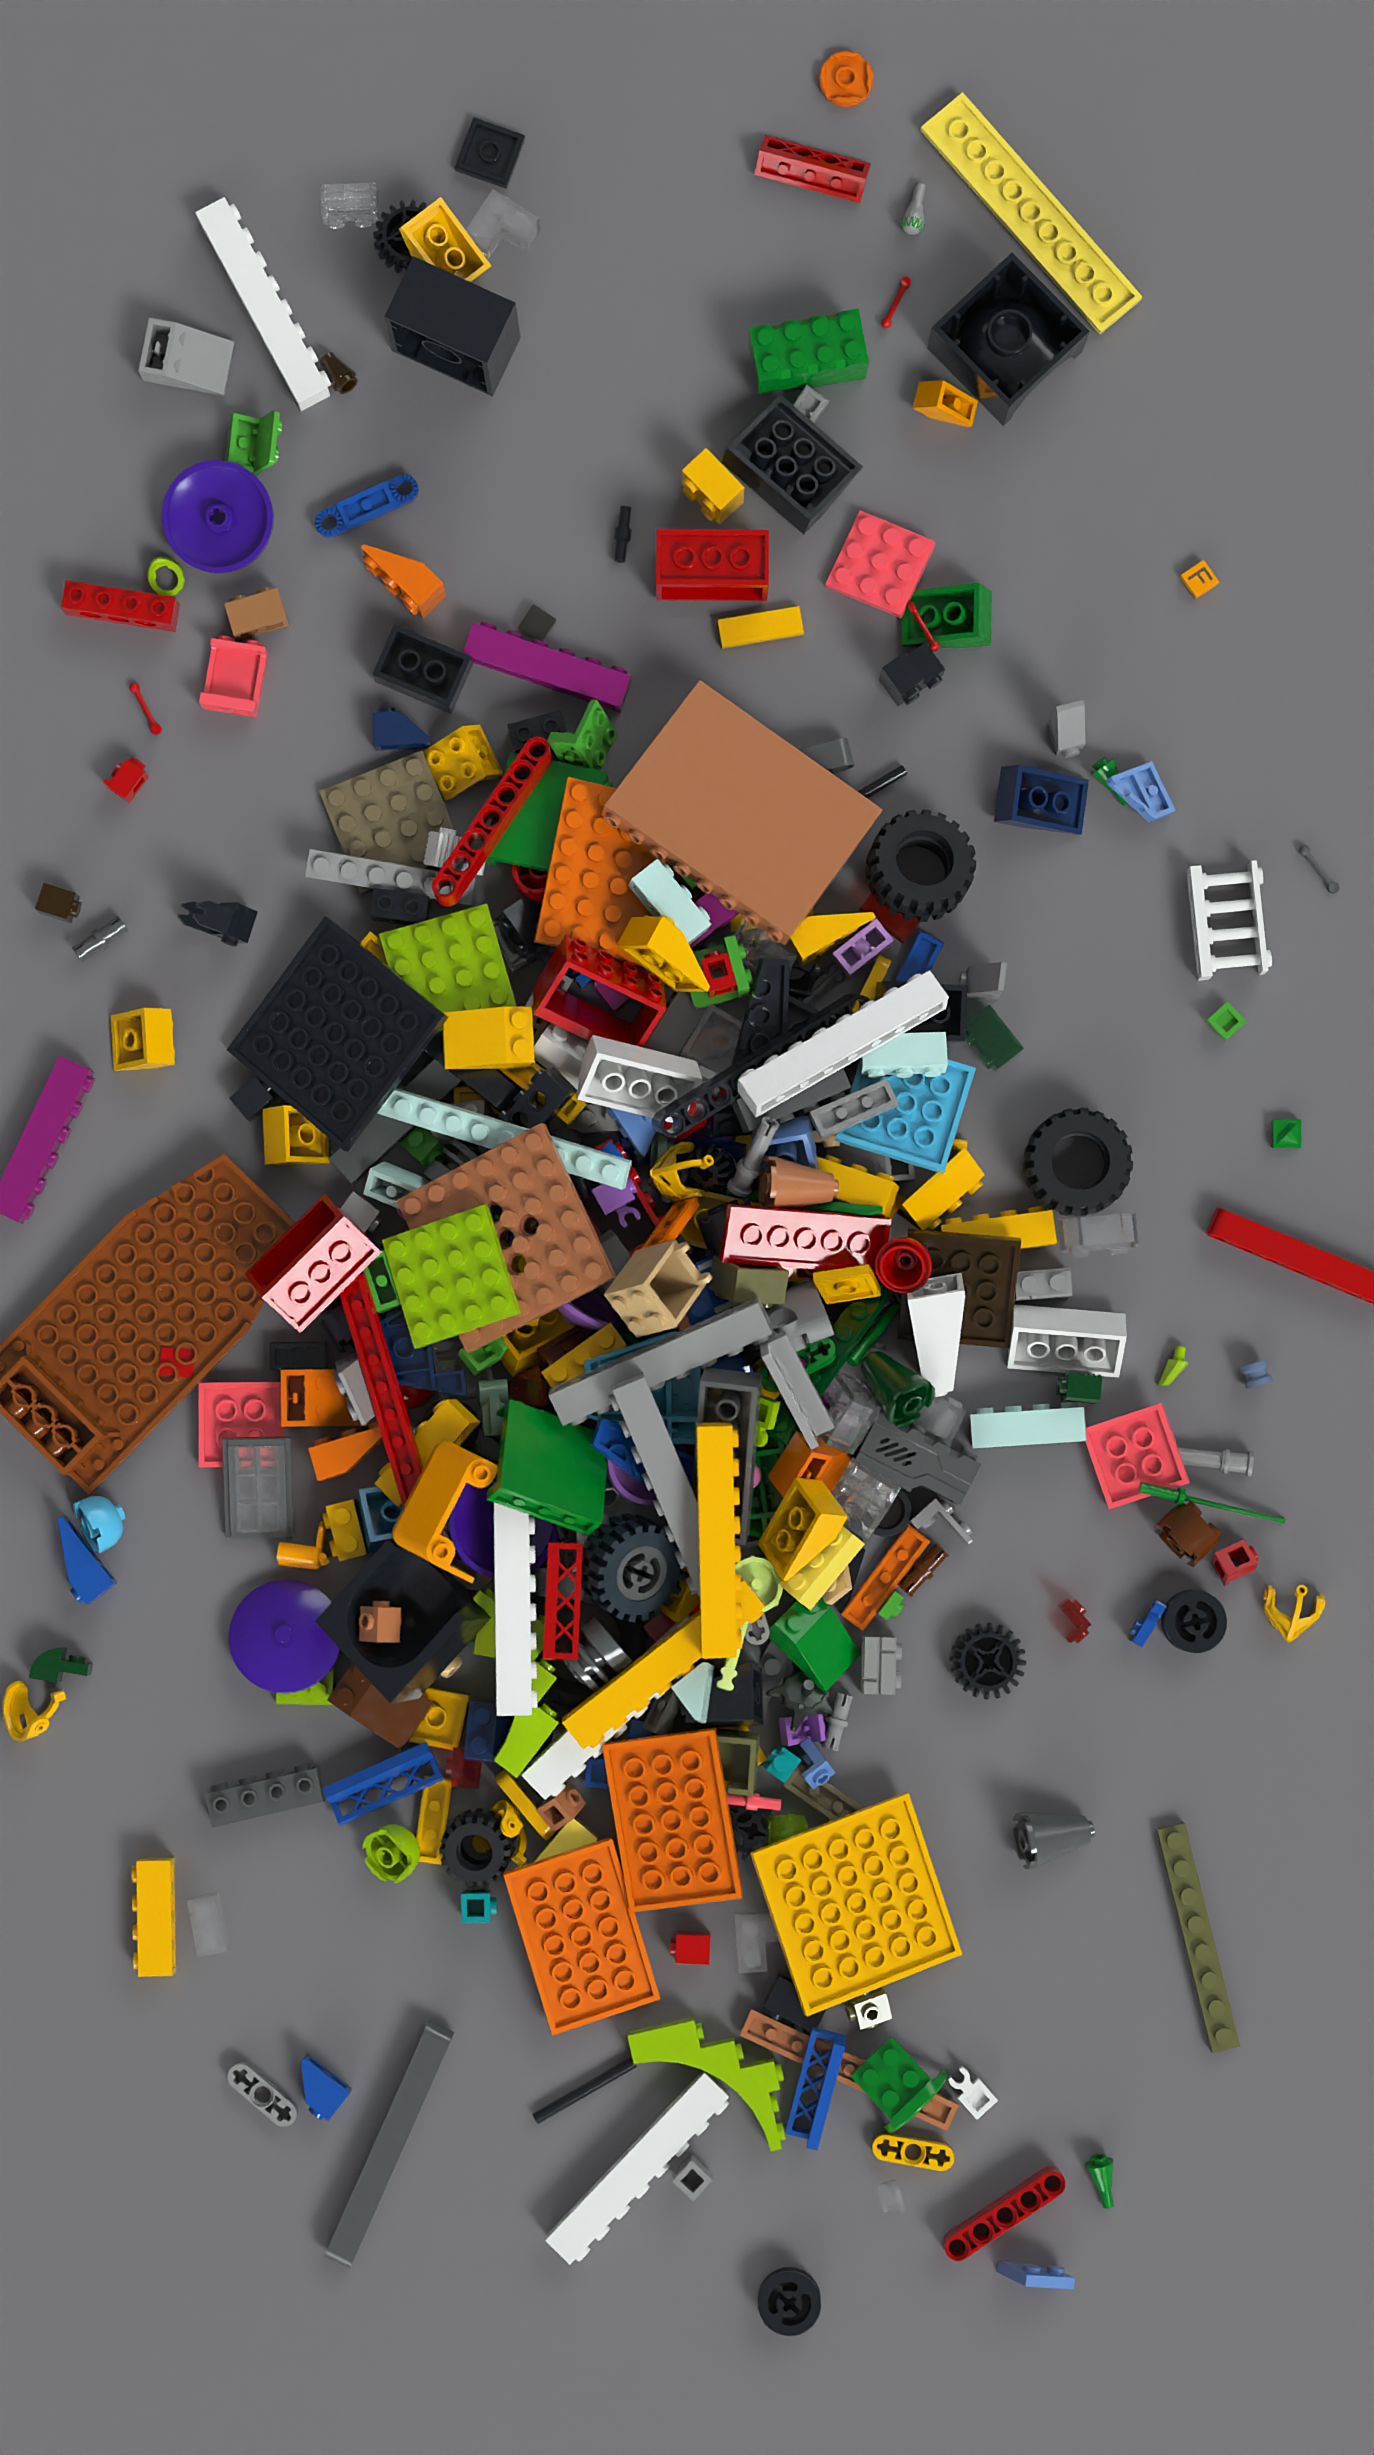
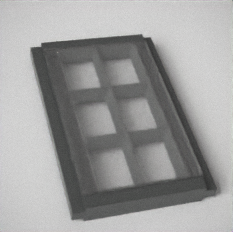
M291 1437L223 1438L226 1538L294 1537Z

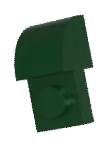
M55 1648L42 1653L36 1658L31 1666L29 1678L58 1683L62 1681L63 1672L88 1676L92 1673L93 1663L86 1662V1657L69 1655V1659H65L67 1648Z

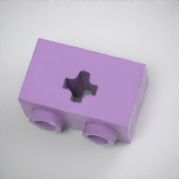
M876 918L833 952L831 958L843 970L845 976L850 979L892 946L894 940Z

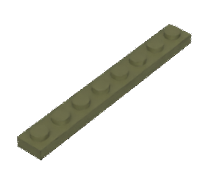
M1182 1822L1158 1828L1156 1831L1211 2052L1216 2053L1240 2047L1186 1825Z

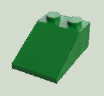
M980 582L914 591L910 602H913L933 639L939 642V648L991 646L992 591ZM907 606L902 617L901 645L903 647H920L926 642L929 646V641Z
M822 1597L811 1610L795 1599L769 1627V1638L824 1693L861 1655L831 1606L826 1604Z

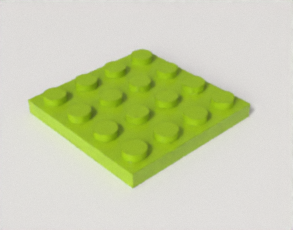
M487 904L379 934L388 967L442 1012L517 1007Z
M484 1204L382 1240L414 1349H419L521 1314L488 1205Z

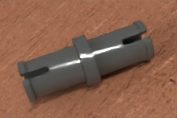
M117 916L101 929L91 931V936L75 947L73 946L72 949L79 959L84 962L101 948L104 950L108 948V944L127 932L128 929Z

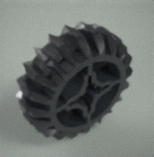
M412 199L410 206L406 207L405 202L401 200L399 209L391 205L389 207L391 214L382 211L381 217L383 221L376 222L378 230L373 232V237L377 240L374 243L375 250H379L378 257L380 260L386 259L385 265L387 268L395 265L394 269L397 274L401 272L402 268H405L406 272L412 256L411 254L410 256L401 255L392 249H404L409 252L400 230L393 233V236L389 237L397 224L403 222V225L427 208L424 202L419 207H416V202Z
M987 1622L986 1631H983L981 1624L978 1623L975 1625L977 1631L975 1634H973L970 1628L965 1629L966 1634L969 1636L967 1640L960 1635L957 1637V1640L963 1643L961 1648L952 1645L951 1649L959 1652L958 1657H949L951 1662H958V1666L952 1667L950 1670L952 1673H961L960 1676L956 1677V1683H961L964 1680L967 1681L962 1688L965 1692L972 1686L974 1687L972 1696L977 1697L980 1690H983V1698L989 1699L990 1691L993 1690L995 1698H1000V1688L1006 1694H1009L1011 1691L1006 1684L1010 1682L1014 1686L1019 1685L1018 1681L1013 1679L1015 1674L1024 1676L1023 1671L1017 1670V1665L1024 1666L1026 1661L1018 1660L1017 1656L1025 1654V1650H1015L1014 1647L1019 1645L1021 1641L1018 1638L1011 1642L1009 1641L1013 1635L1011 1630H1008L1003 1636L1001 1635L1003 1631L1002 1625L999 1624L996 1631L993 1632L991 1622ZM986 1637L999 1639L988 1650H981L973 1644L975 1641ZM1005 1646L1010 1654V1667L1008 1671L999 1663V1656ZM967 1650L977 1660L974 1672L970 1676L965 1667ZM977 1651L989 1656V1653H992V1661L999 1670L994 1667L990 1668L988 1665L987 1669L982 1668L984 1661L977 1654ZM990 1671L1002 1677L1001 1680L993 1684L977 1682L980 1677Z

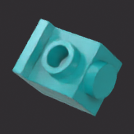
M778 1744L762 1768L785 1784L801 1760Z

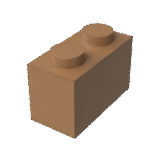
M264 587L257 590L254 595L248 597L237 595L230 598V602L224 604L236 641L290 626L278 588Z

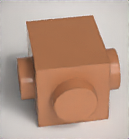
M372 1601V1606H361L359 1641L400 1642L401 1608L390 1607V1601Z
M569 1781L565 1783V1788L556 1797L550 1795L536 1809L553 1832L572 1821L586 1804L580 1793Z

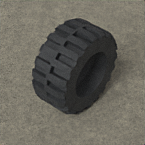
M923 809L921 814H917L915 810L906 811L904 817L898 814L891 819L890 823H885L882 826L867 855L866 863L868 866L865 873L866 879L871 880L868 885L871 893L877 892L878 897L876 901L881 906L884 904L889 906V913L894 916L897 912L903 914V920L911 921L913 917H918V922H927L930 916L937 920L942 918L945 912L951 913L958 903H961L974 879L973 874L976 870L977 861L973 859L976 854L974 846L967 844L970 837L966 831L961 833L958 830L960 825L953 820L950 823L945 820L946 815L938 813L937 816L931 815V810ZM914 846L932 851L943 863L945 869L943 881L929 886L911 882L900 872L897 866V853L904 848Z
M1088 1108L1066 1109L1048 1117L1029 1138L1028 1145L1024 1151L1025 1161L1023 1163V1172H1026L1027 1177L1026 1183L1028 1188L1031 1187L1035 1193L1033 1196L1038 1201L1041 1200L1049 1210H1055L1064 1216L1084 1217L1089 1214L1093 1215L1110 1206L1123 1194V1190L1128 1186L1131 1179L1129 1177L1130 1172L1133 1170V1161H1131L1132 1147L1126 1141L1127 1135L1124 1130L1120 1131L1116 1126L1118 1123L1112 1118L1109 1120L1104 1117V1113L1097 1110L1095 1112L1088 1111ZM1079 1136L1090 1139L1099 1147L1103 1154V1172L1097 1182L1087 1188H1070L1061 1183L1053 1172V1152L1060 1142L1070 1137Z

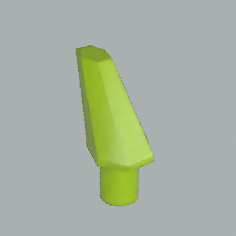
M1175 1346L1173 1359H1168L1158 1386H1169L1189 1364V1362L1184 1361L1186 1347Z

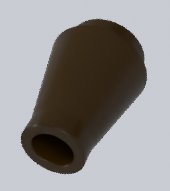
M329 352L321 358L320 363L335 391H339L340 394H346L356 386L358 382L356 373L338 359L333 352Z

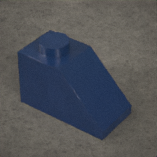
M384 707L380 708L379 712H372L374 747L376 751L421 749L431 746L430 737L401 711H395V708Z

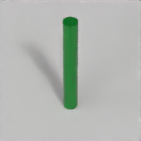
M892 1302L848 1357L847 1362L851 1366H857L899 1312L900 1306L897 1303Z

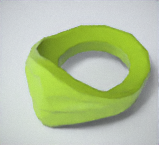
M156 557L151 561L147 569V580L157 594L175 596L183 589L185 582L184 573L177 561L169 557ZM167 566L177 574L178 584L173 590L166 591L158 586L155 572L158 568Z

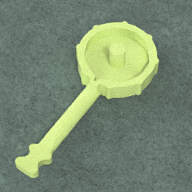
M752 1555L735 1565V1574L743 1576L764 1602L765 1608L761 1610L763 1613L779 1604L783 1591L779 1583L782 1579L770 1561ZM748 1621L739 1627L742 1632V1644L748 1627ZM737 1649L736 1658H726L724 1667L719 1671L722 1679L716 1683L717 1687L727 1691L733 1690L732 1678L737 1676L735 1668L741 1649Z

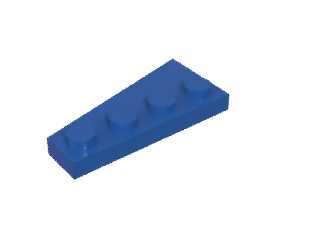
M600 1418L590 1446L647 1488L642 1474L646 1473L643 1462L637 1464L631 1450L632 1447H635L632 1436L626 1438L621 1425ZM676 1449L692 1488L694 1456ZM654 1488L649 1490L656 1495Z

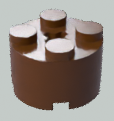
M1190 1501L1188 1504L1183 1503L1181 1506L1175 1505L1154 1525L1155 1530H1162L1159 1537L1176 1556L1181 1559L1185 1555L1190 1559L1186 1564L1194 1567L1219 1543L1218 1537L1221 1536V1532L1211 1522L1207 1524L1200 1517L1202 1514L1201 1510Z

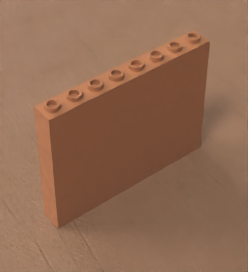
M699 680L606 802L601 816L604 817V820L610 826L620 828L627 833L628 838L632 842L639 845L642 844L648 848L656 859L660 861L665 860L672 865L673 869L680 876L692 879L701 891L707 894L711 893L720 899V903L725 908L737 911L749 925L761 928L766 932L770 940L776 943L780 942L785 946L872 828L883 809Z

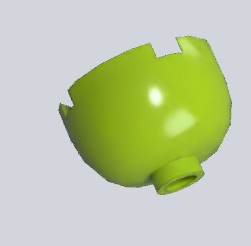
M398 1824L379 1827L369 1834L363 1843V1849L366 1848L367 1856L364 1858L366 1865L376 1877L385 1882L392 1880L395 1881L394 1883H399L416 1869L420 1859L418 1840L410 1830Z

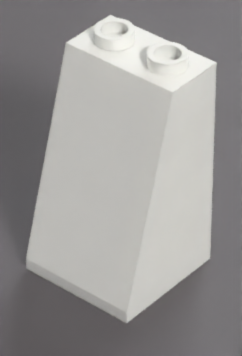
M962 1273L929 1278L922 1288L907 1293L921 1376L928 1380L935 1388V1397L946 1395L949 1391H953L965 1301Z

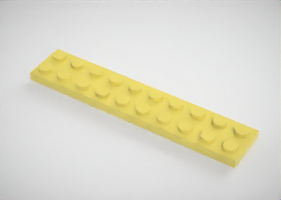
M963 92L921 126L920 131L1099 335L1141 301L1142 295Z

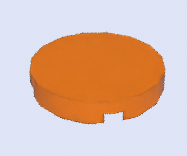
M841 51L834 53L820 68L819 86L821 93L829 102L836 106L851 107L860 104L868 97L872 90L874 76L871 65L856 52Z

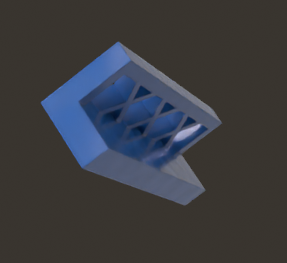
M424 1742L323 1787L322 1790L325 1798L331 1803L337 1822L341 1826L444 1780L432 1748ZM431 1763L435 1775L426 1779L416 1777L421 1766ZM399 1776L409 1778L404 1789L396 1791L390 1788L394 1778ZM376 1787L383 1790L379 1800L373 1803L364 1800L369 1789ZM347 1799L357 1801L352 1812L342 1815L338 1803Z
M815 2027L811 2029L785 2134L807 2139L806 2148L818 2151L845 2049L846 2035ZM816 2037L831 2040L830 2049L819 2054L814 2046ZM819 2062L824 2069V2074L813 2080L807 2070L808 2067ZM806 2078L808 2083L804 2085V2081ZM819 2083H821L820 2089H818V2087L816 2086ZM812 2088L817 2095V2100L806 2106L800 2096L801 2093ZM806 2114L811 2122L809 2130L793 2127L794 2119Z

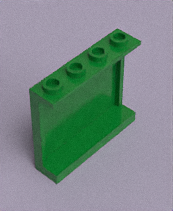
M510 752L505 773L519 753ZM552 760L551 765L485 861V864L496 866L497 862H503L548 872L566 779L571 777L613 787V783L609 781L608 773ZM522 772L517 776V779H527L530 774ZM506 795L501 801L504 803L511 802L514 796ZM496 817L492 818L490 826L495 825L499 819Z
M508 1400L496 1412L497 1416L503 1418L497 1480L488 1489L487 1500L585 1535L591 1534L602 1524L607 1475L606 1457L590 1446L595 1429L579 1424L572 1426L571 1423L563 1426L558 1416L552 1415L545 1410H538L525 1405L521 1401Z

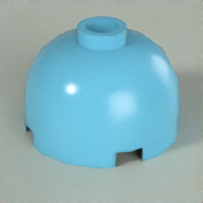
M90 1496L73 1503L75 1518L81 1517L82 1526L79 1528L94 1552L97 1551V1554H100L110 1549L119 1541L123 1532L122 1520L125 1519V1514L119 1504L113 1505L108 1498L103 1496Z

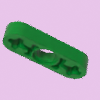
M824 1338L811 1344L806 1343V1348L797 1351L799 1358L806 1362L805 1369L808 1375L831 1364L836 1357L835 1344L829 1338ZM822 1346L823 1349H828V1355L818 1354V1348ZM808 1352H810L811 1357H813L814 1359L813 1364H811L810 1357L807 1354ZM765 1365L760 1371V1374H762V1387L769 1392L780 1391L776 1383L768 1380L770 1372Z

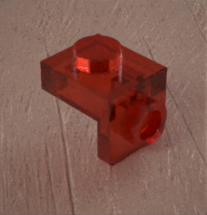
M1066 1598L1058 1607L1072 1621L1076 1628L1065 1636L1064 1639L1068 1643L1073 1641L1079 1643L1090 1633L1087 1628L1091 1624L1083 1616L1087 1612L1076 1599L1071 1602Z
M453 1747V1757H447L446 1774H451V1787L478 1789L480 1787L482 1762L465 1761V1748Z

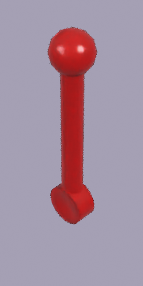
M907 276L902 277L900 281L901 287L886 318L881 320V326L885 329L891 326V318L904 291L911 286V279Z
M908 603L907 606L930 643L929 648L932 651H937L940 647L939 642L933 639L914 603Z
M136 682L131 683L129 690L135 694L151 725L150 730L152 734L159 735L162 732V728L151 715L139 691L140 685Z

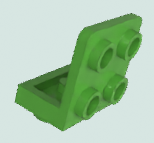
M273 410L260 419L232 413L229 419L225 461L238 464L255 476L273 466L279 456V448L276 447L277 436L280 435L282 429V420H279L280 412Z
M735 935L725 937L724 944L693 952L700 968V960L704 959L706 954L714 951H721V954L728 952L737 984L736 991L710 998L708 992H690L695 1008L700 1009L749 996V986L753 985V979L750 969H744L742 959L746 958L742 942L737 943ZM716 970L712 975L714 978H720L723 976V973Z

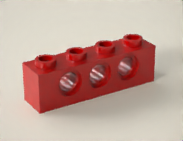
M65 580L61 608L67 616L176 632L180 604L176 597Z

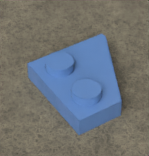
M1152 761L1111 776L1106 780V783L1149 823L1176 811Z
M606 1107L605 1109L611 1118L617 1122L618 1129L622 1135L628 1137L635 1147L633 1151L635 1155L645 1157L656 1132L652 1126L653 1118Z
M998 2260L996 2272L1025 2287L1074 2289L1075 2277L1066 2274L1065 2269L1062 2267L1049 2265L1048 2268H1043L1033 2264H1019Z

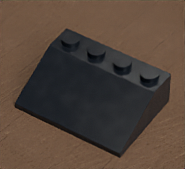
M781 394L727 447L721 462L802 534H805L823 516L863 468L859 462Z

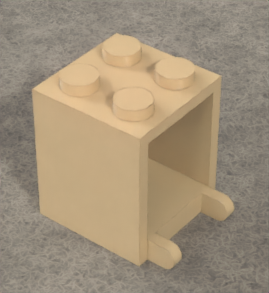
M671 1240L636 1250L605 1292L604 1296L636 1338L677 1327L705 1285L712 1280L709 1272L701 1274L685 1252L690 1248L686 1242L678 1244L676 1240Z

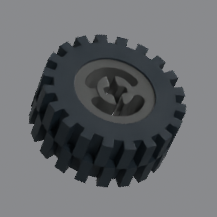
M630 1513L622 1514V1519L617 1516L608 1518L610 1525L607 1526L602 1523L597 1528L599 1534L597 1536L590 1534L586 1539L591 1542L589 1548L583 1547L582 1556L585 1557V1561H582V1572L585 1574L581 1577V1584L586 1587L583 1591L591 1598V1601L621 1620L623 1618L628 1622H635L636 1618L641 1621L649 1620V1612L654 1616L661 1614L660 1606L664 1604L669 1607L673 1603L669 1598L671 1594L675 1593L678 1595L681 1590L677 1586L678 1580L684 1581L686 1573L680 1570V1565L675 1555V1552L680 1550L676 1541L670 1543L662 1526L642 1515L636 1514L633 1516ZM629 1564L633 1568L643 1569L646 1571V1574L642 1575L635 1570H628L625 1568V1565Z

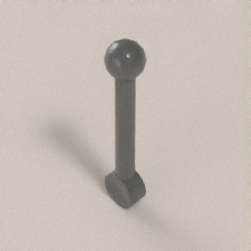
M1306 845L1301 846L1299 849L1300 854L1306 856L1328 885V891L1332 894L1337 893L1340 889L1339 884L1331 881L1310 854V848Z

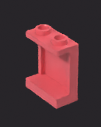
M220 635L218 639L211 638V653L204 692L200 694L199 704L202 709L257 718L268 657L266 647L262 646L261 642L246 640L245 643H239L229 636Z

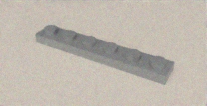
M310 848L305 877L373 889L379 888L426 895L431 899H436L432 890V882L439 870ZM475 877L457 903L471 905ZM443 887L440 890V894L450 893L453 887Z

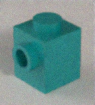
M491 1890L462 1891L461 1923L490 1922L492 1914H497V1897H491Z

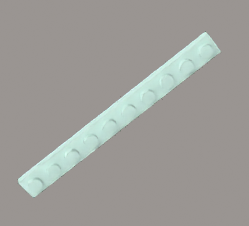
M395 1088L377 1112V1114L490 1149L529 1130L528 1128ZM551 1136L568 1173L621 1190L626 1188L632 1163L631 1160Z

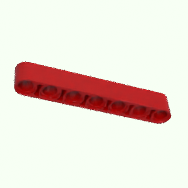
M533 737L525 743L434 878L432 890L438 903L445 907L453 906L460 900L551 765L552 753L548 742L544 738ZM536 750L545 751L540 757L532 756ZM522 772L530 774L527 779H517V776ZM506 795L514 796L511 802L504 803L501 801ZM496 817L499 819L495 825H486L490 818ZM481 840L484 842L479 848H471V844L474 841ZM458 864H468L464 871L455 870ZM443 887H453L450 893L440 894V890Z
M1221 1208L1215 1209L1205 1233L1206 1235L1374 1305V1271Z

